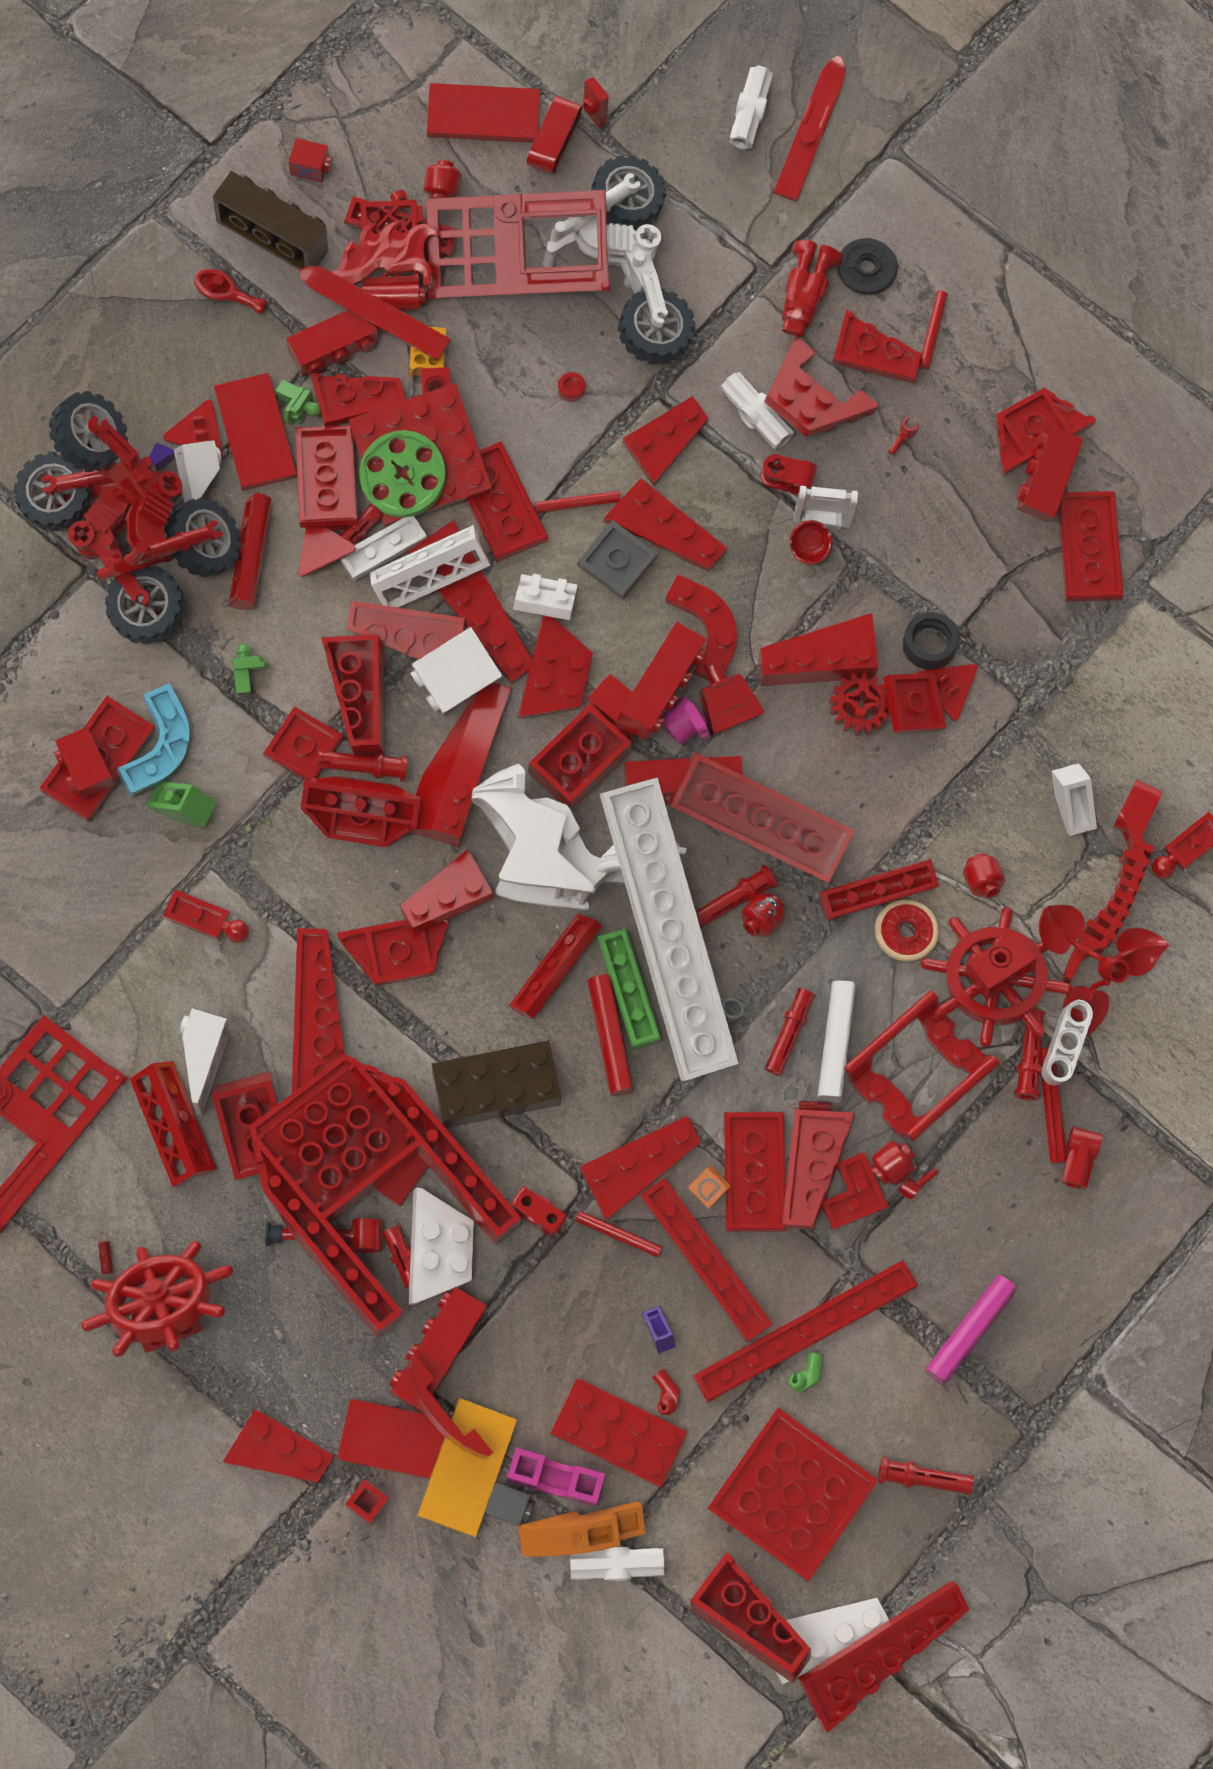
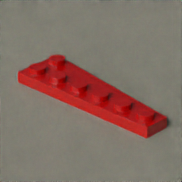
M452 520L409 550L408 555L460 530ZM472 552L464 554L461 562L473 564L477 561ZM444 563L438 566L435 574L447 576L452 573L454 566ZM482 570L436 590L456 617L466 619L465 628L471 627L494 664L511 685L528 674L531 658Z
M297 928L292 1093L344 1054L327 929Z
M954 1581L949 1582L798 1677L799 1683L817 1720L826 1733L830 1732L857 1708L856 1704L868 1694L873 1695L880 1688L879 1684L891 1674H897L903 1668L902 1664L914 1654H920L930 1645L931 1641L938 1638L969 1611V1607L957 1583Z

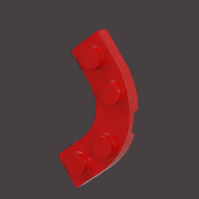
M677 574L665 598V602L692 614L705 627L707 643L704 650L706 653L699 665L695 667L693 674L709 681L704 669L721 663L726 673L731 663L737 641L736 623L729 607L720 596L711 589Z

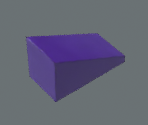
M156 442L149 458L156 467V471H159L175 460V453L173 449Z
M660 1306L642 1312L657 1353L660 1354L675 1348L673 1334Z

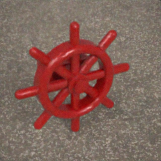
M1004 907L1001 910L998 927H986L971 933L959 918H950L949 926L959 937L960 941L953 948L948 962L924 958L920 962L924 970L946 973V985L951 999L934 1009V1017L941 1019L958 1008L969 1018L983 1023L980 1044L984 1047H988L992 1042L994 1025H1007L1022 1019L1035 1036H1042L1045 1033V1029L1032 1012L1039 1005L1044 992L1049 991L1067 995L1073 990L1070 983L1047 979V966L1042 954L1048 949L1044 946L1042 940L1034 944L1025 935L1010 929L1013 912L1009 907ZM992 944V946L986 949L985 951L981 948V946ZM970 952L972 955L968 958L967 965L960 964L963 958ZM1033 971L1034 977L1026 976L1028 973ZM959 976L968 977L973 984L964 990ZM1011 985L1032 988V990L1022 1000ZM1000 992L1012 1005L1011 1007L997 1008ZM981 993L986 999V1005L977 1003L973 998Z
M192 1241L181 1256L159 1255L150 1257L145 1247H139L136 1250L138 1262L124 1270L113 1282L102 1279H94L92 1281L91 1287L93 1290L107 1293L105 1297L106 1312L84 1320L81 1323V1328L83 1331L89 1332L111 1324L115 1333L121 1337L112 1349L115 1357L123 1356L133 1342L141 1343L145 1353L166 1345L170 1351L175 1352L180 1347L179 1340L203 1331L200 1322L202 1315L215 1318L224 1316L225 1310L222 1306L209 1303L211 1296L209 1285L230 1277L233 1274V1268L230 1265H224L204 1273L202 1268L193 1261L201 1250V1244L198 1241ZM164 1276H166V1277L164 1278V1280H159V1279H157V1278H159V1277H164ZM180 1277L188 1279L186 1281L176 1284ZM127 1298L135 1300L127 1304H124ZM131 1315L133 1321H132V1320H129V1319H127V1318H125V1317Z

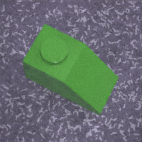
M161 782L156 785L146 807L187 826L204 828L211 819L212 811L217 802L193 785Z

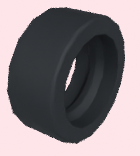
M936 612L922 613L915 616L908 623L903 637V651L907 659L916 667L925 670H937L946 666L953 659L959 642L958 630L954 623L942 614ZM923 628L939 630L947 638V647L939 654L924 653L914 644L915 633Z

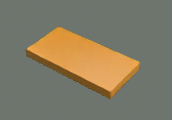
M459 1398L451 1420L463 1435H466L474 1428L493 1453L486 1459H482L462 1450L445 1437L417 1517L475 1538L517 1419Z

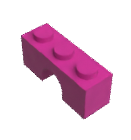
M516 1447L508 1472L507 1482L595 1508L605 1474L577 1465L568 1466L547 1459L546 1456Z

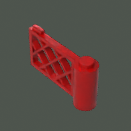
M417 200L361 202V231L366 225L371 223L367 219V210L379 209L386 215L373 230V233L376 234L381 232L380 228L389 219L392 222L398 221L393 215L400 208H411V218L404 225L401 224L398 232L409 231L407 228L411 224L413 228L418 223H423V206L417 205ZM413 271V276H401L397 273L388 277L390 274L385 272L381 277H368L363 281V290L400 311L421 310V304H426L425 287H420L419 272Z

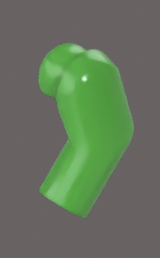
M808 1353L806 1369L790 1376L789 1385L795 1392H805L819 1383L823 1355Z

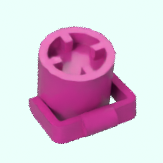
M683 695L676 701L671 711L666 710L661 716L665 719L662 727L681 746L696 733L701 742L708 741L711 737L706 726L707 720L695 705Z

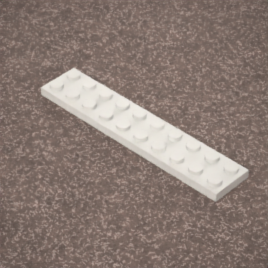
M658 778L601 793L600 798L681 1081L739 1064Z

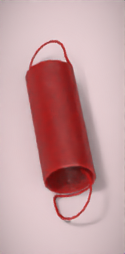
M800 1100L798 1103L799 1108H793L816 1111L838 1110L831 1109V1102Z
M100 1241L98 1243L103 1278L105 1274H113L110 1241Z

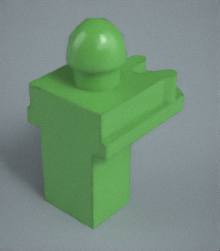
M282 380L275 390L278 399L288 403L284 412V419L287 423L294 424L297 422L302 424L307 414L317 416L320 413V406L314 402L311 392L300 386L299 388Z
M244 643L237 647L236 654L238 658H232L237 696L252 694L249 672L264 671L270 668L268 662H263L261 655L250 656V647Z

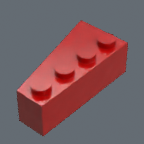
M872 613L761 647L758 656L760 685L774 686L840 681L843 677L850 680L852 673L856 674L857 679H861L863 673H867V679H872L876 676L878 670Z
M726 1552L690 1600L691 1611L793 1684L810 1661L811 1648L786 1619L777 1612L768 1598L758 1590L750 1577L734 1562L731 1555Z

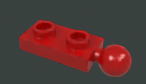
M1209 811L1165 846L1163 850L1169 856H1159L1152 862L1151 869L1157 878L1167 879L1171 877L1175 871L1176 864L1182 871L1213 847V816Z
M176 889L163 915L164 919L216 940H219L222 932H225L227 938L234 943L244 942L249 936V927L244 921H227L230 911Z

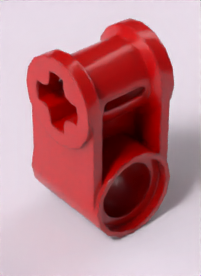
M772 454L763 463L760 480L766 487L790 492L798 496L800 486H806V489L813 487L817 466L806 460H797L779 454ZM772 469L777 470L776 474L772 473Z

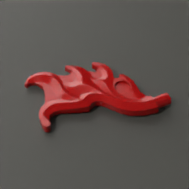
M400 221L390 223L381 232L374 234L373 230L377 227L376 222L370 223L361 231L360 245H355V242L351 241L343 251L341 264L337 270H333V273L356 285L363 282L379 269L385 270L388 274L414 271L420 272L423 275V285L428 288L431 284L432 269L429 263L425 261L424 244L430 236L439 238L440 234L436 228L428 224L416 225L409 231L401 233L396 230L401 226Z

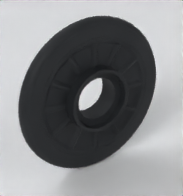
M872 238L857 239L848 243L840 252L843 260L842 264L837 267L839 277L849 289L857 293H879L887 289L897 275L898 265L895 254L885 243ZM865 260L871 261L875 269L870 272L863 271L860 268V263Z

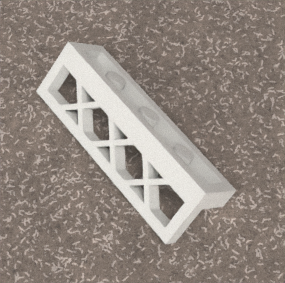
M474 525L370 572L371 586L382 605L398 608L490 566V562L480 545L479 535ZM476 550L480 561L473 564L461 562L464 554ZM444 563L454 566L452 573L447 576L435 574L438 566ZM419 575L428 578L425 586L420 588L410 586L413 577ZM392 587L402 590L400 597L392 601H388L383 592Z

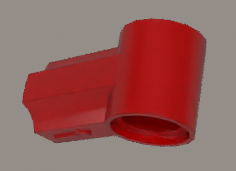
M1072 1126L1066 1146L1068 1155L1061 1180L1062 1184L1071 1188L1086 1190L1093 1161L1097 1158L1101 1146V1133Z

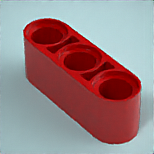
M558 95L555 96L527 157V165L550 174L555 172L579 121L583 105Z

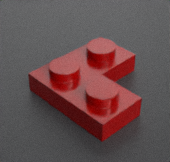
M865 1152L838 1163L837 1170L847 1191L826 1199L822 1206L832 1231L888 1208Z

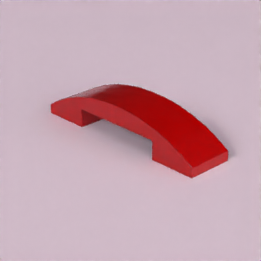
M416 1355L407 1362L411 1385L420 1406L429 1420L448 1440L462 1450L482 1459L489 1457L493 1451L473 1428L466 1435H463L427 1390L426 1386L435 1379Z

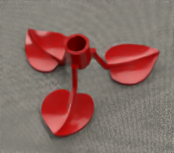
M1065 904L1048 905L1043 909L1039 920V934L1044 946L1053 953L1064 954L1072 944L1078 950L1099 961L1098 973L1103 980L1093 983L1090 989L1081 985L1074 987L1063 1001V1009L1075 1000H1083L1091 1006L1093 1015L1086 1034L1087 1037L1102 1023L1109 1009L1108 995L1096 989L1104 985L1109 986L1111 981L1122 983L1129 975L1142 976L1155 966L1162 953L1169 947V944L1161 936L1150 930L1133 927L1126 929L1118 936L1116 947L1119 954L1115 957H1104L1076 941L1083 935L1085 930V919L1078 909ZM1072 1008L1070 1011L1071 1018L1076 1022H1082V1012Z

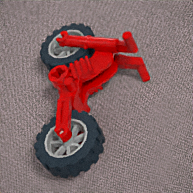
M84 391L82 394L76 392L66 398L52 411L51 415L53 417L49 419V427H51L49 436L51 440H54L55 445L53 447L56 452H60L63 455L62 459L66 463H72L73 467L78 470L83 468L85 472H93L97 469L107 479L113 480L118 486V489L114 491V497L117 500L126 498L131 504L124 521L127 522V540L133 550L124 557V560L99 569L97 574L101 580L130 571H138L162 562L168 563L173 558H176L179 567L188 569V573L192 575L200 574V577L215 576L231 566L232 562L238 558L239 554L237 552L241 549V542H239V537H241L240 530L236 529L234 517H230L227 514L229 511L224 506H218V502L214 500L206 501V498L191 499L169 515L174 505L170 500L182 491L181 479L172 471L154 474L140 460L139 453L128 443V437L125 436V432H127L126 423L123 424L122 414L114 409L115 405L110 400L107 402L104 400V396L100 394L92 395L90 391ZM76 414H82L84 422ZM73 423H74L79 429H75V430H74ZM97 439L103 441L102 448L100 447ZM165 481L169 484L168 490L164 488L166 485ZM191 520H197L198 527ZM211 545H214V546L217 547L216 553H215V551L213 550V548H212ZM203 547L207 554L201 552Z
M53 451L47 452L48 455L38 454L34 456V460L31 462L28 460L23 465L25 468L22 471L19 470L16 476L18 481L14 483V492L16 493L14 498L19 506V510L30 523L37 525L43 530L50 528L52 531H60V528L63 527L66 529L70 528L68 538L84 558L90 560L100 558L105 567L124 560L126 555L117 538L125 530L124 528L127 527V522L124 520L127 517L126 515L131 504L126 498L117 500L114 497V491L118 489V486L113 480L107 479L97 469L93 472H85L83 468L78 470L73 467L72 463H66L62 459V454H57ZM149 457L141 458V461L154 474H160L156 471V467ZM54 473H62V474H63L62 476H58V477H54V476H53ZM36 487L43 489L44 493L34 497ZM49 498L46 509L40 508L37 503ZM93 498H98L97 502H94L91 508L90 499L93 500ZM153 565L138 571H130L113 576L116 581L114 584L109 585L107 590L109 594L105 597L106 614L112 626L121 636L128 638L133 643L152 644L151 641L161 642L165 640L164 637L169 634L171 636L176 631L174 628L177 624H181L183 620L182 612L185 613V604L183 602L185 598L176 580L166 570L163 571L160 567ZM152 585L155 588L148 594L144 586ZM162 590L165 601H153ZM127 599L136 604L135 606L125 610V604ZM159 607H164L163 612L158 616ZM140 611L137 623L128 618V616ZM146 615H151L155 619L149 623H144Z

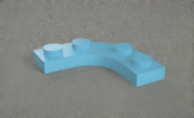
M170 683L143 694L142 699L156 723L159 736L158 743L151 752L117 769V773L130 797L165 781L177 770L185 756L189 742V724L184 709Z

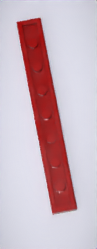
M902 1260L696 1373L692 1378L706 1403H709L916 1289L918 1285Z

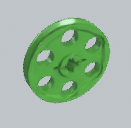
M394 431L376 439L364 453L359 470L360 483L368 500L379 511L394 517H412L425 512L439 499L446 482V467L440 451L427 437L412 431ZM396 439L405 442V449L399 454L390 451V444ZM422 448H428L432 451V458L428 462H420L417 460V452ZM380 458L383 460L384 467L380 472L375 473L369 470L368 464L372 459ZM392 462H394L399 469H410L408 470L407 474L409 476L408 478L414 484V486H412L407 480H405L402 477L396 479L399 475L397 473L396 467L392 464ZM429 475L435 476L438 480L437 486L432 490H426L422 487L423 479ZM381 485L388 487L389 495L384 500L374 498L373 493L376 487ZM406 494L414 495L416 498L415 505L410 509H405L400 505L401 498Z

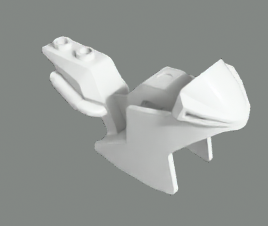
M519 763L495 773L473 789L472 802L482 809L510 851L499 874L500 882L495 890V894L498 897L520 903L589 910L587 899L591 894H594L595 890L602 883L617 884V886L625 885L614 845L601 858L592 855L586 849L579 835L580 828L566 804L549 798L529 799L525 795V770ZM676 842L682 862L687 848L680 847V844Z

